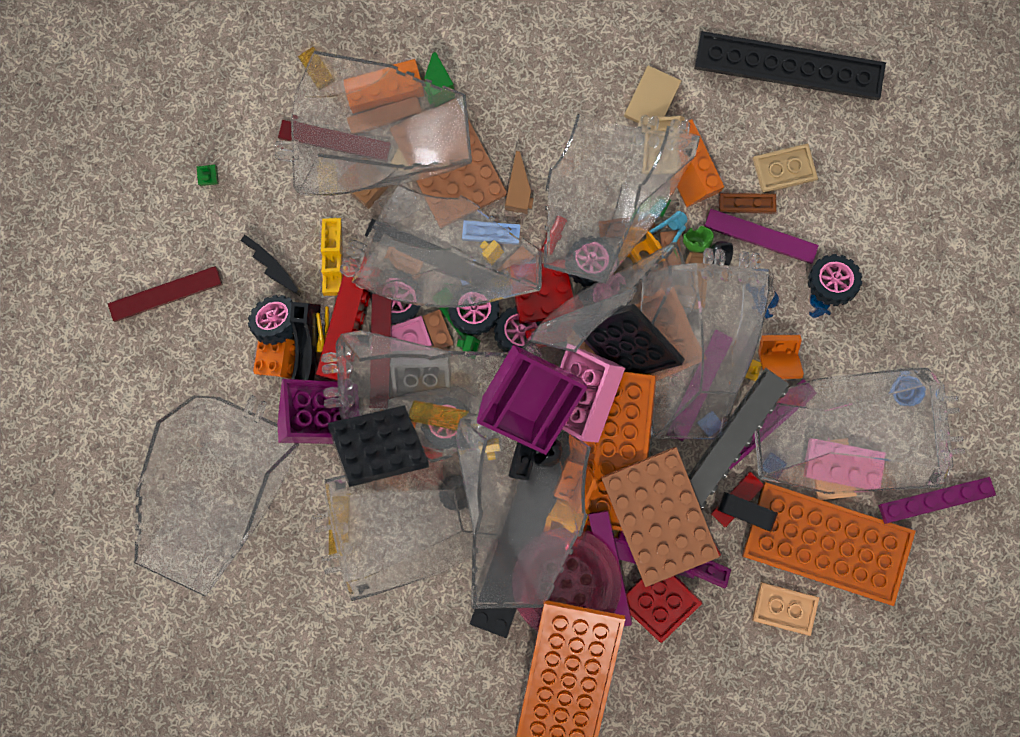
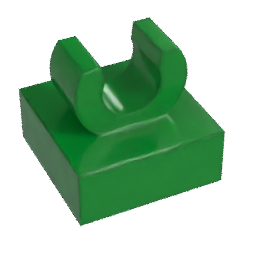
M215 164L196 166L199 186L218 184L217 166Z
M467 335L465 341L458 339L456 347L463 349L462 354L476 359L481 341Z

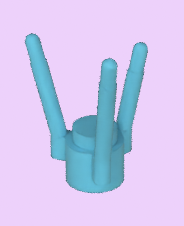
M677 211L666 221L649 231L653 234L666 225L672 230H678L666 252L667 254H670L680 235L686 229L687 216L682 211Z

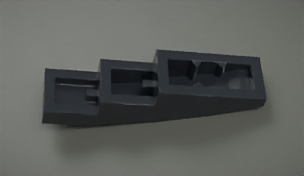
M244 234L240 241L256 251L252 256L256 261L268 267L264 274L300 296L301 291L281 264L264 248Z

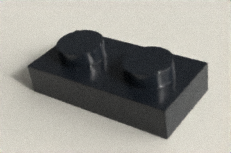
M517 442L508 476L529 481L534 463L533 454L537 451Z

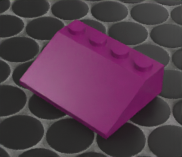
M282 379L277 422L278 443L334 444L328 429V423L359 416L357 383Z

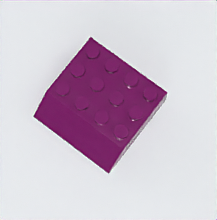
M513 344L482 397L476 422L547 455L588 386L580 377Z

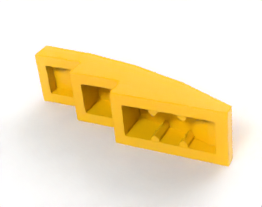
M341 218L322 219L321 232L323 296H337L343 277Z

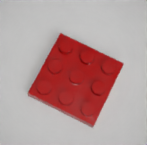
M566 261L510 268L509 272L520 324L575 317L577 315L568 270L565 268Z
M675 575L645 587L642 578H640L626 592L631 616L660 643L665 641L703 604L702 600Z

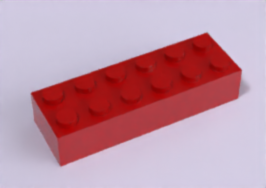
M350 262L346 263L316 375L337 382H345L350 378L351 361L354 362L356 357V350L354 348L361 338L360 326L364 325L366 320L364 311L366 306L369 307L370 289L374 287L376 277H374V273L369 267Z

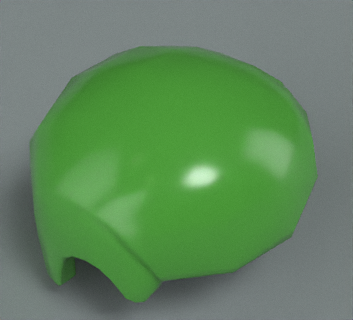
M700 226L697 230L690 228L683 235L684 246L694 253L707 251L714 239V233L704 226Z

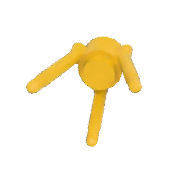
M328 306L325 307V335H323L320 313H316L319 334L317 352L323 350L329 329Z

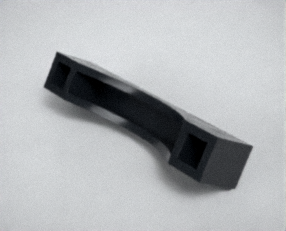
M291 303L290 323L295 338V364L291 379L314 381L318 342L316 313H320L321 304Z

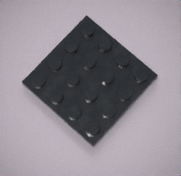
M635 304L576 323L572 329L596 355L625 367L624 371L651 374L680 366L685 360Z
M405 405L328 423V429L349 487L429 467V461Z

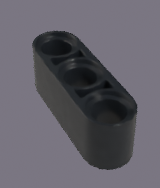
M727 492L723 493L717 508L722 513L770 532L778 516L777 512Z

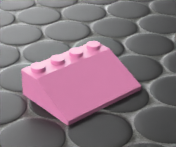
M567 345L560 368L580 377L588 388L562 430L581 441L599 442L625 367L575 346Z

